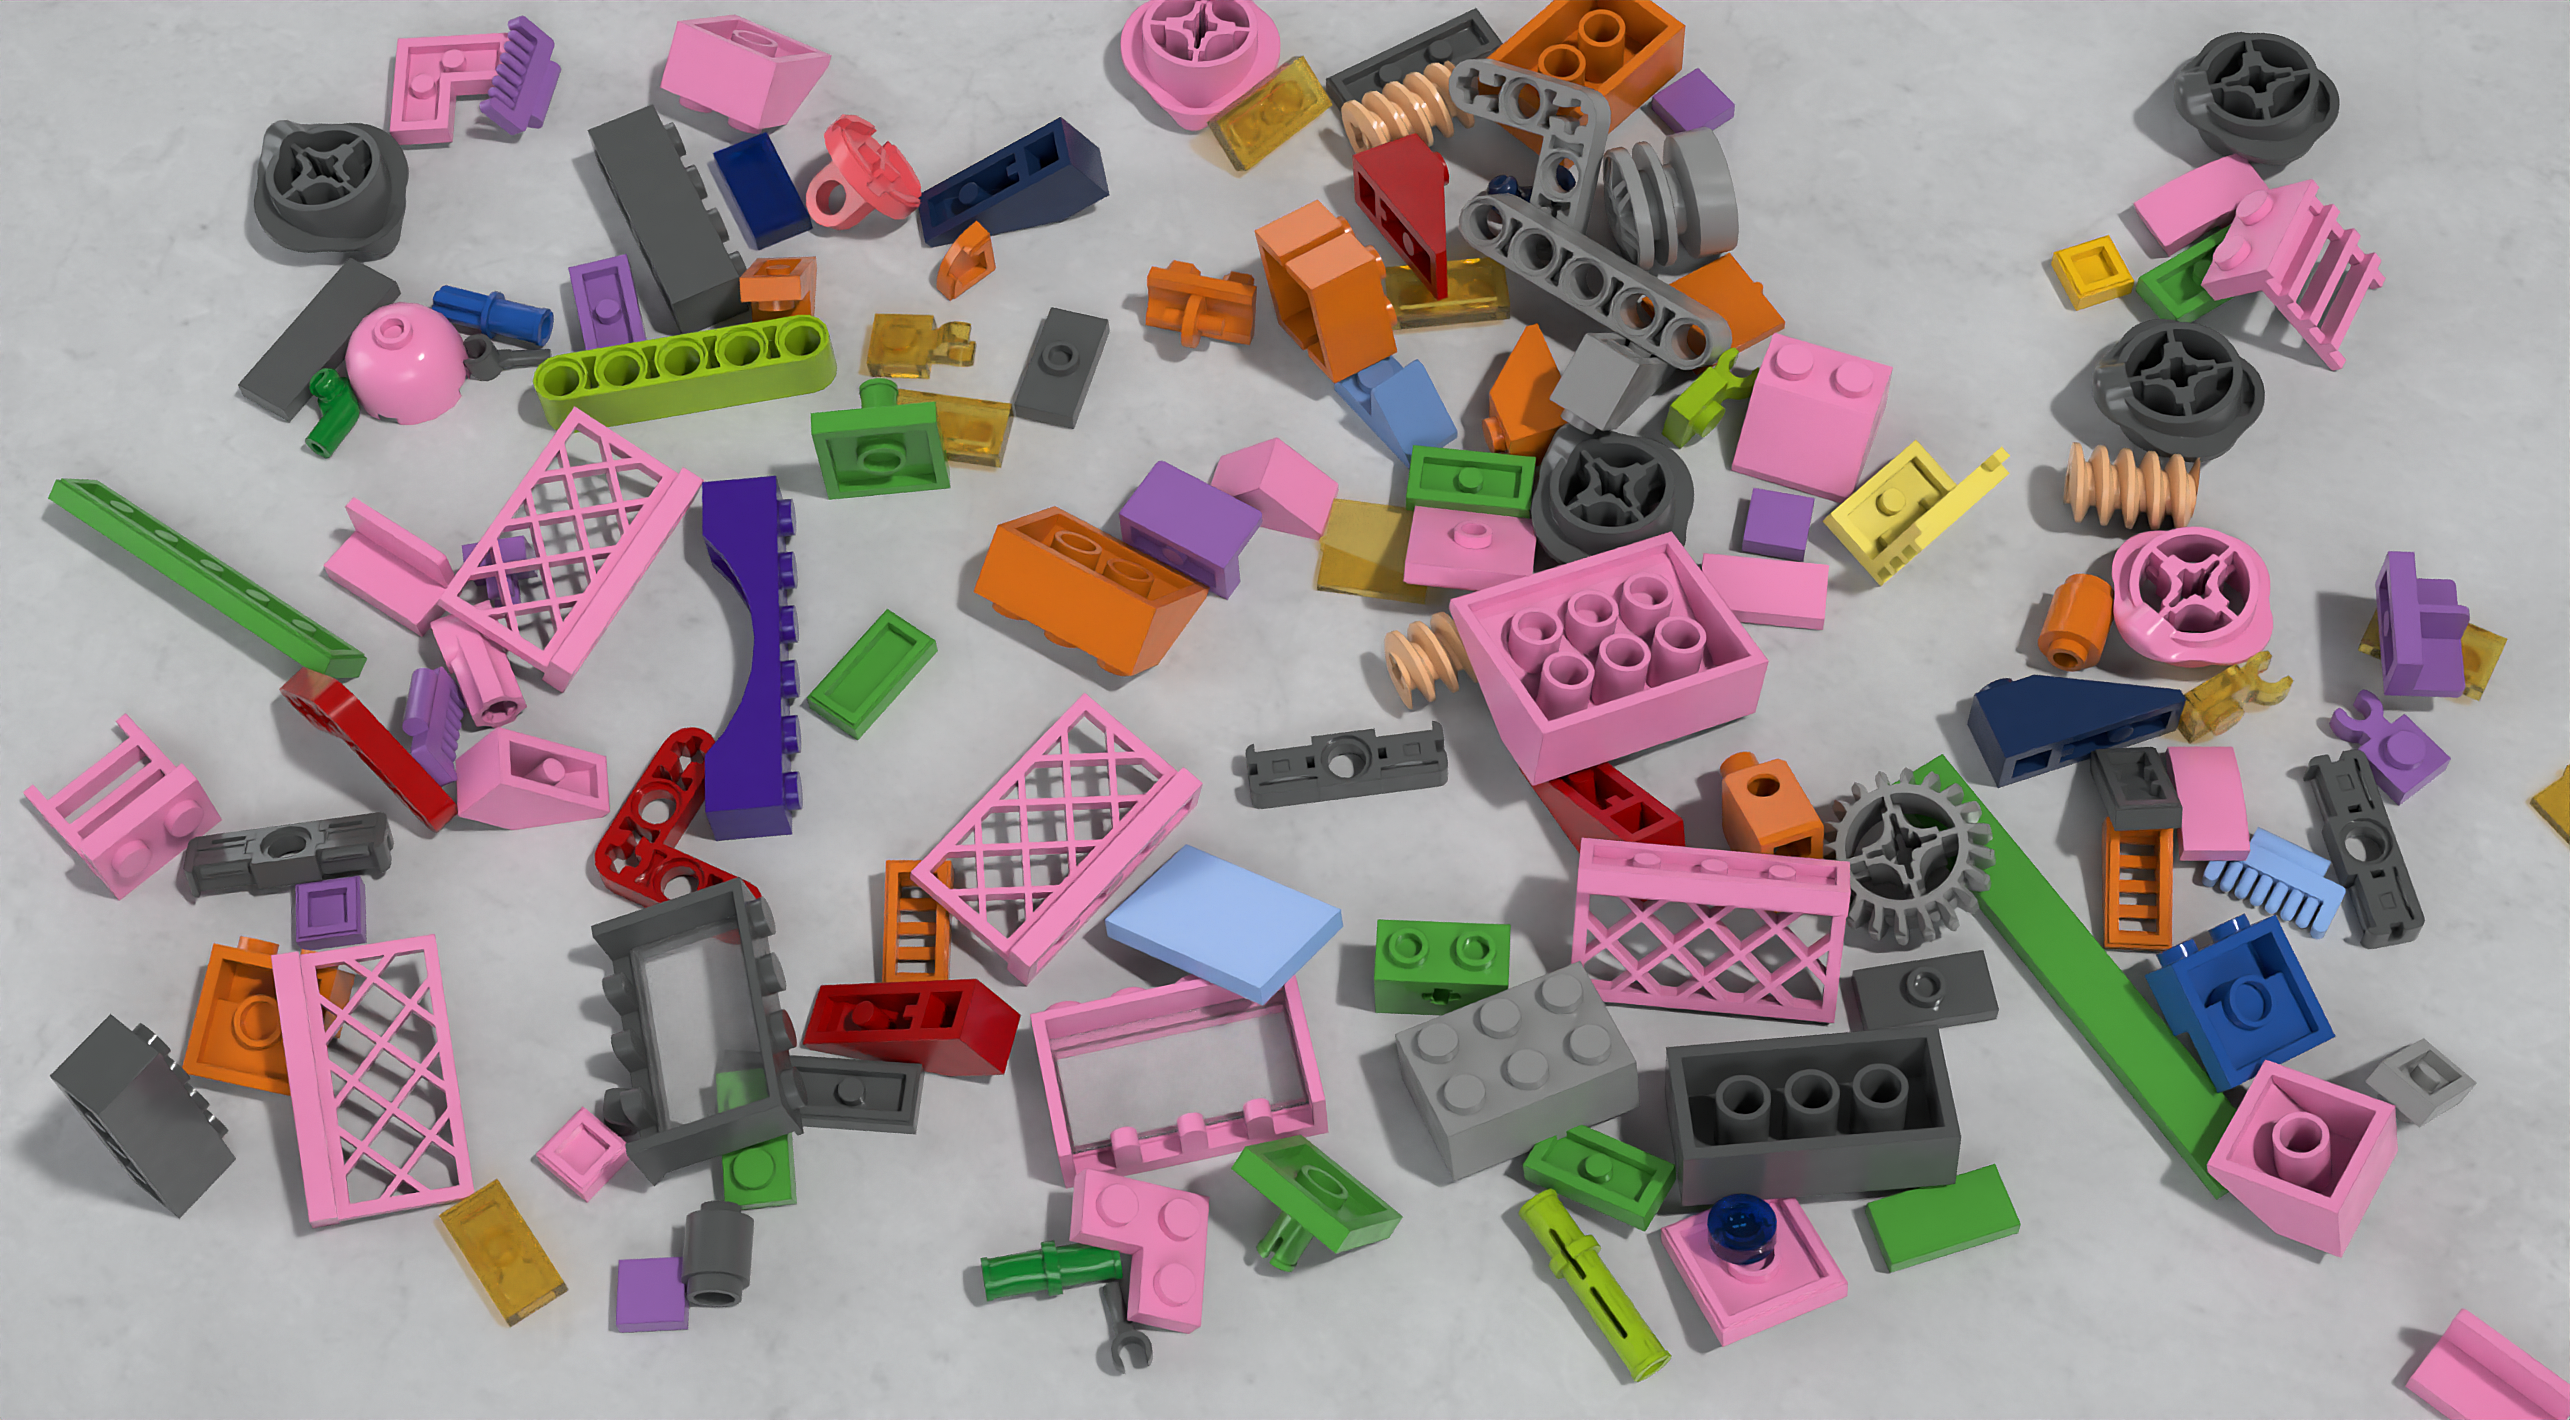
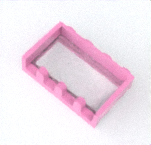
M1190 974L1180 978L1175 984L1151 989L1141 987L1124 988L1113 993L1108 998L1085 1003L1062 1001L1049 1006L1045 1011L1030 1014L1058 1158L1066 1189L1074 1187L1075 1176L1085 1168L1124 1177L1243 1151L1245 1146L1296 1135H1302L1306 1138L1329 1133L1326 1100L1296 975L1292 976L1264 1005H1260Z

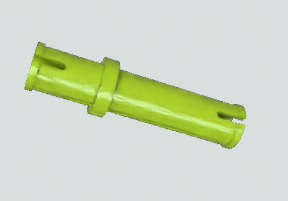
M1547 1189L1527 1201L1519 1210L1518 1215L1522 1220H1525L1552 1259L1548 1267L1557 1279L1565 1278L1592 1316L1595 1324L1601 1329L1631 1372L1633 1380L1640 1382L1662 1369L1672 1356L1668 1350L1663 1348L1635 1308L1631 1299L1625 1294L1599 1257L1598 1253L1601 1250V1246L1594 1236H1585L1559 1200V1195L1555 1190Z

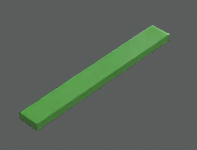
M1941 754L1913 771L1916 785H1921L1924 778L1933 771L1939 775L1941 782L1940 792L1948 786L1957 783L1962 787L1964 793L1962 804L1976 801L1980 805L1982 816L1977 823L1989 824L1993 834V839L1984 846L1993 849L1996 856L1995 865L1982 869L1991 879L1992 884L1989 891H1971L1978 900L1980 910L2215 1199L2218 1200L2229 1191L2207 1172V1163L2237 1111L2222 1092L2217 1093L2211 1078L2178 1038L2173 1035L2164 1021L1946 757ZM1900 780L1893 784H1900ZM1903 814L1913 827L1925 829L1937 826L1939 832L1948 829L1939 821L1928 816ZM1957 856L1947 858L1948 865H1945L1950 873L1956 863Z

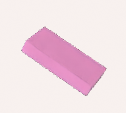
M1703 553L1701 571L1739 622L1823 630L1829 565Z

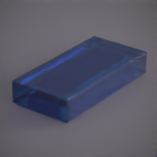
M767 132L713 153L716 167L758 250L813 229L811 218Z

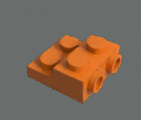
M240 936L237 948L213 943L182 1066L187 1074L291 1096L271 955L278 953L279 944ZM301 949L300 955L315 953L316 951ZM339 966L316 969L320 995L343 1010L349 1002L355 974L339 970ZM322 1007L326 1032L337 1017ZM342 1027L334 1036V1038L340 1039Z

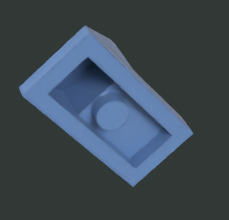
M1391 355L1334 384V390L1409 470L1413 445L1443 448L1458 437V431L1424 365L1418 359L1403 368Z

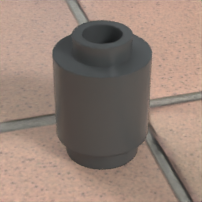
M720 1200L704 1202L701 1204L700 1210L686 1216L681 1282L687 1285V1299L694 1304L708 1307L737 1305L742 1301V1290L750 1285L754 1219L747 1214L741 1213L742 1208L736 1203Z

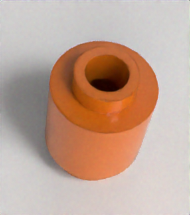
M2074 574L2069 576L2065 583L2055 590L2038 639L2040 651L2053 666L2064 671L2074 672L2091 668L2100 661L2114 619L2113 599L2115 595L2113 588L2103 579L2089 574Z

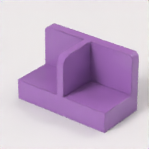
M1158 461L1119 512L1123 542L1209 586V591L1226 600L1229 599L1241 582L1238 556L1263 522L1260 510L1165 461Z
M2388 551L2375 582L2384 695L2458 698L2462 696L2465 689L2461 638L2470 621L2469 608L2458 605L2456 583L2453 580L2417 578L2414 552Z

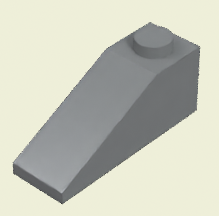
M1586 333L1549 399L1565 408L1561 418L1581 431L1594 434L1596 428L1601 431L1617 429L1675 373L1677 367L1672 366L1618 333Z

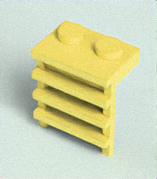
M1915 440L1832 511L1823 522L1875 581L1882 586L2010 474L2002 465L2010 455L2001 446L1957 485L1923 446Z

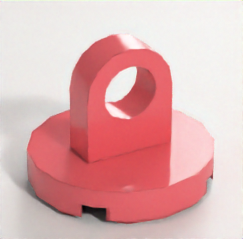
M842 114L825 131V144L832 161L813 178L806 193V207L810 217L817 224L836 230L850 229L874 209L895 220L906 219L921 204L920 199H918L922 196L921 184L906 158L889 141L881 146L871 137L877 131L875 126L857 115ZM841 184L846 192V200L841 210L833 215L829 208V196L832 190Z

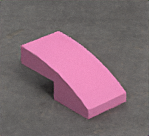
M2233 154L2189 171L2150 192L2133 204L2138 216L2169 257L2214 227L2218 226L2222 230L2232 224L2236 216V209L2246 195L2257 190H2269V188L2246 158Z
M2167 747L2165 752L2167 774L2183 807L2182 828H2177L2179 861H2246L2251 851L2241 777L2233 747Z

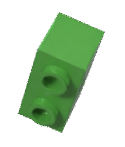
M1377 919L1374 970L1375 1013L1442 1016L1509 989L1511 925Z

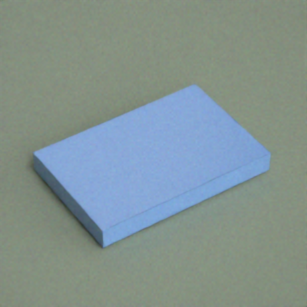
M1186 844L1105 919L1108 937L1260 1005H1264L1343 927L1341 909Z

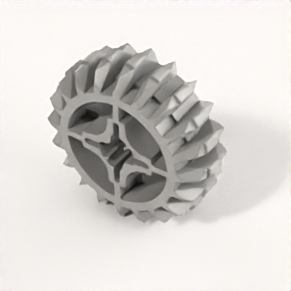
M1905 767L1900 774V784L1890 785L1887 775L1884 772L1878 771L1875 775L1878 789L1868 793L1862 784L1854 782V785L1851 787L1856 801L1854 805H1850L1845 801H1834L1832 809L1840 822H1822L1824 825V839L1829 842L1823 844V859L1850 862L1851 894L1848 917H1846L1849 927L1855 930L1869 921L1870 936L1877 941H1880L1886 935L1889 927H1894L1897 943L1904 946L1908 944L1910 939V929L1920 928L1924 940L1932 942L1935 939L1933 923L1942 920L1946 928L1956 931L1960 924L1954 910L1958 907L1965 912L1976 913L1979 904L1971 891H1989L1992 884L1991 879L1982 869L1996 864L1994 850L1984 846L1993 839L1992 830L1989 824L1977 823L1982 816V811L1976 801L1962 804L1964 793L1962 787L1957 783L1948 786L1940 792L1941 782L1939 775L1931 771L1924 778L1921 785H1916L1913 771ZM1903 814L1928 816L1939 821L1948 829L1939 832L1937 826L1925 829L1916 828L1906 822ZM1883 820L1884 830L1882 836L1877 842L1862 848V855L1854 857L1856 848L1863 836L1874 825ZM1897 834L1902 835L1906 848L1912 849L1913 862H1911V867L1914 873L1913 879L1908 878L1904 865H1899L1897 851L1900 849L1896 839ZM1957 856L1956 863L1946 880L1927 894L1926 882L1928 876L1935 869L1948 865L1947 858ZM1872 881L1874 886L1887 883L1897 885L1905 892L1908 900H1893L1880 897L1868 891L1861 883Z

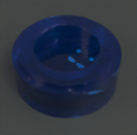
M1734 1194L1724 1197L1711 1208L1708 1214V1243L1712 1251L1726 1262L1737 1265L1757 1263L1766 1258L1775 1247L1777 1240V1218L1775 1212L1767 1202L1753 1195Z

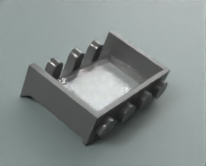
M738 877L591 926L593 938L613 963L614 974L602 978V987L607 1000L621 1016L623 1031L611 1035V1044L616 1057L629 1071L632 1089L620 1092V1102L625 1115L640 1133V1139L625 1144L626 1154L654 1187L668 1172L791 1132H795L797 1135L804 1134L799 1108L808 1104L807 1092L798 1069L791 1066L789 1049L797 1046V1039L787 1011L781 1009L778 993L786 990V980L778 957L774 952L770 953L768 936L775 935L776 927L773 914L764 897L756 899L743 880Z

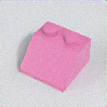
M735 14L677 21L660 88L679 95V103L686 108L704 113H711L714 110L728 116V124L731 127L747 133L760 134L764 128L786 125L828 68L832 55Z
M1774 333L1754 383L1731 471L1843 503L1855 492L1886 408L1893 367Z
M2265 1059L2208 1161L2207 1172L2276 1234L2342 1258L2398 1152L2395 1105Z

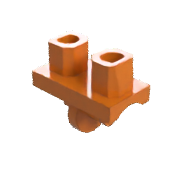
M1173 260L1167 269L1151 267L1147 275V326L1181 332L1182 346L1190 348L1198 346L1201 336L1245 345L1251 344L1255 332L1257 286H1254L1252 275L1231 271L1221 280L1201 276V271L1194 264Z

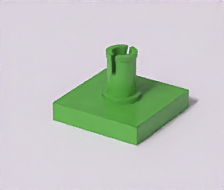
M875 378L863 382L859 387L861 408L811 413V435L829 500L951 488L950 467L935 401L898 405L897 398L899 393L897 384L889 379Z
M1302 1135L1245 1146L1231 1168L1282 1210L1265 1237L1259 1241L1256 1249L1262 1258H1267L1271 1251L1274 1252L1275 1255L1269 1263L1286 1272H1292L1295 1269L1297 1261L1314 1236L1334 1253H1340L1388 1239L1403 1218L1400 1213Z

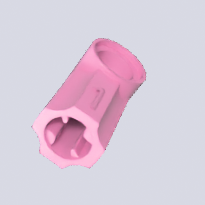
M490 600L473 605L478 610L493 608ZM452 614L430 622L450 674L455 673L460 685V692L476 727L491 726L497 728L515 721L517 715L527 708V705L506 655V652H509V650Z

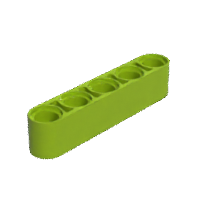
M795 315L556 355L547 358L538 366L534 372L533 384L548 424L555 430L560 428L574 406L604 426L613 427L815 393L824 390L833 382L837 374V363L826 324L819 318L811 315Z

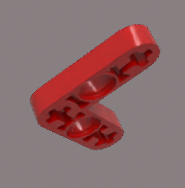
M302 667L279 689L286 700L314 727L343 739L396 797L431 831L438 833L458 814L457 805L361 701L338 680Z
M695 727L682 728L672 733L664 741L598 844L594 854L595 866L605 887L614 894L645 908L670 900L664 896L665 887L671 879L679 875H690L699 880L697 891L738 878L733 874L674 849L705 800V754L715 743L712 735L705 730ZM697 751H701L704 761L701 764L697 762L689 763L683 772L679 758L682 755L692 758ZM680 778L684 785L685 791H683L677 785V782ZM665 798L676 803L674 814L663 823L653 824L642 819L644 808L656 799ZM632 831H635L642 837L638 844ZM634 852L639 865L636 868L626 865L618 873L613 863L616 858L627 860ZM742 879L756 899L763 897L756 886ZM739 930L714 937V939L733 946L742 945Z

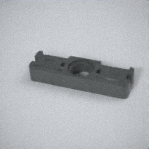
M1432 721V730L1376 737L1374 728L1311 736L1312 745L1255 752L1254 744H1251L1247 747L1245 753L1251 802L1257 809L1440 787L1448 781L1447 752L1444 749L1443 728L1436 721ZM1353 753L1364 761L1365 766L1358 775L1347 778L1335 775L1330 770L1329 764L1339 754Z
M2358 749L2343 751L2336 762H2331L2328 754L2313 757L2305 771L2303 781L2312 780L2310 783L2325 823L2321 833L2339 884L2349 891L2364 933L2360 941L2361 945L2366 949H2377L2415 941L2424 925L2425 917L2365 753ZM2353 836L2371 838L2380 848L2381 856L2373 861L2358 860L2348 852L2345 841Z
M382 812L220 833L191 839L187 846L183 869L194 897H200L201 891L257 884L258 889L323 881L324 874L379 867L380 873H382L391 866L392 858L389 850L393 849L394 840L387 815ZM301 851L293 856L279 858L280 856L287 853Z

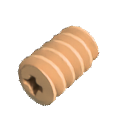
M1445 61L1444 66L1440 63H1431L1426 66L1423 75L1419 72L1407 74L1403 80V85L1393 81L1384 86L1382 94L1378 91L1365 93L1362 98V104L1356 100L1345 102L1341 108L1342 120L1355 153L1357 154L1413 133H1417L1424 143L1430 147L1434 142L1431 127L1436 126L1445 138H1450L1454 135L1452 118L1455 116L1465 128L1470 129L1474 127V115L1460 110L1451 100L1449 78L1455 65L1450 61Z
M2073 442L2065 476L2063 503L2071 504L2076 523H2082L2090 506H2093L2097 509L2099 522L2102 526H2107L2115 509L2122 510L2125 528L2127 529L2133 528L2141 512L2147 513L2151 531L2159 530L2166 515L2173 517L2175 529L2187 527L2193 517L2200 477V457L2196 459L2189 473L2186 471L2184 458L2181 454H2173L2164 470H2161L2159 457L2155 451H2148L2144 455L2139 467H2136L2132 450L2130 448H2123L2112 465L2108 450L2104 445L2096 446L2087 462L2085 461L2081 444Z
M1444 611L1432 615L1430 629L1421 621L1410 623L1407 629V639L1397 630L1386 633L1384 650L1387 668L1399 696L1409 709H1413L1411 690L1416 688L1428 702L1436 700L1435 681L1441 679L1452 693L1459 691L1458 671L1464 669L1472 681L1478 683L1455 622Z

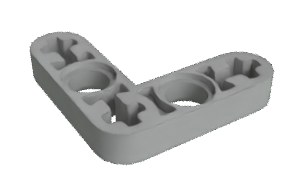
M1467 59L1460 62L1453 69L1449 78L1451 100L1457 108L1466 113L1544 136L1530 204L1586 236L1611 123V110L1606 98L1602 93L1592 88L1493 59ZM1479 76V81L1493 87L1502 86L1499 95H1479V91L1471 87L1473 77ZM1526 84L1534 86L1540 96V107L1531 118L1522 113L1518 104L1519 93ZM1559 106L1563 108L1580 106L1581 112L1588 115L1587 125L1580 126L1578 119L1567 115H1556ZM1564 158L1572 160L1578 170V182L1570 192L1562 189L1556 178V169ZM1551 201L1570 202L1571 206L1570 209L1561 210L1562 206H1552ZM1542 235L1536 247L1537 256L1540 260L1551 261L1553 247L1550 241Z

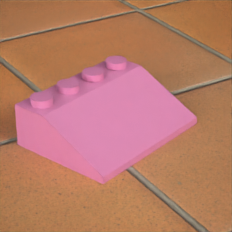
M1672 531L1450 599L1449 610L1501 740L1532 786L1756 712L1769 661Z

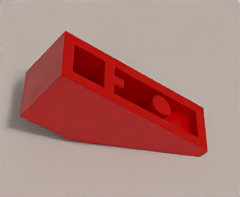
M1417 133L1352 155L1356 204L1437 301L1447 298L1448 279L1444 186L1449 184V172L1444 158L1439 152H1432Z
M1608 762L1532 786L1519 767L1521 773L1579 854L1582 838L1686 847L1683 819ZM1640 899L1643 903L1647 901V899Z
M978 979L821 985L803 1045L809 1050L861 1060L922 1064L925 1072L947 1076L1004 1075L1021 1014Z

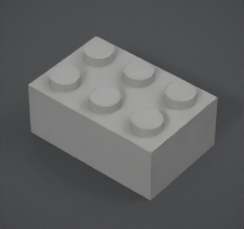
M1581 961L1395 1034L1402 1080L1454 1181L1529 1152L1536 1143L1555 1135L1557 1140L1567 1136V1130L1579 1125L1591 1127L1640 1107L1637 1062Z

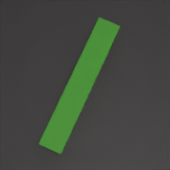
M68 478L56 479L49 494V500L302 666L333 678L360 676L367 661L364 653L100 481Z

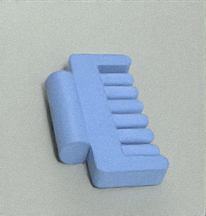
M2260 827L2257 828L2250 841L2251 851L2246 861H2210L2202 877V883L2206 887H2213L2216 885L2226 864H2229L2219 884L2220 889L2224 892H2228L2233 888L2240 872L2244 871L2235 889V896L2238 899L2246 898L2256 878L2260 879L2250 897V903L2253 906H2260L2271 886H2275L2265 905L2266 911L2270 914L2278 911L2287 892L2290 893L2280 913L2284 921L2293 919L2301 901L2304 900L2305 903L2296 919V925L2299 928H2306L2317 907L2321 908L2310 929V935L2314 939H2322L2346 893L2343 886L2324 878L2331 864L2330 860Z

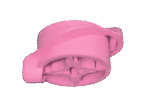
M1150 0L1139 6L1127 19L1120 41L1122 62L1131 78L1141 85L1152 99L1170 114L1179 126L1190 131H1198L1209 126L1219 115L1234 107L1248 95L1262 88L1274 75L1280 60V36L1273 20L1252 0Z
M2181 527L2169 531L2157 530L2137 534L2126 540L2117 550L2112 563V581L2115 594L2113 604L2114 620L2122 638L2136 652L2152 660L2165 662L2170 665L2197 668L2210 665L2226 666L2241 664L2258 656L2267 646L2273 630V617L2269 602L2270 576L2262 558L2245 542L2210 528ZM2147 579L2157 586L2156 594L2163 600L2159 613L2143 602L2139 590ZM2224 582L2237 592H2240L2244 609L2238 616L2228 608L2229 601L2222 595ZM2185 631H2196L2200 633H2186Z

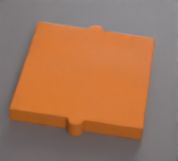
M1730 252L1669 284L1721 315L1727 321L1732 331V344L1730 348H1736L1739 353L1774 333L1785 329V320L1763 294V284L1753 282ZM1646 296L1642 298L1641 306L1653 320L1655 315L1654 305ZM1693 324L1688 331L1687 342L1690 349L1699 356L1705 350L1706 336L1703 330ZM1717 363L1697 369H1692V371L1697 376L1700 373L1707 370L1709 367H1714L1715 365H1717Z

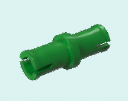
M1054 1240L1041 1242L1040 1250L994 1258H980L987 1302L994 1301L996 1298L1048 1290L1049 1296L1063 1294L1062 1287L1112 1278H1123L1119 1251L1081 1243L1056 1247Z

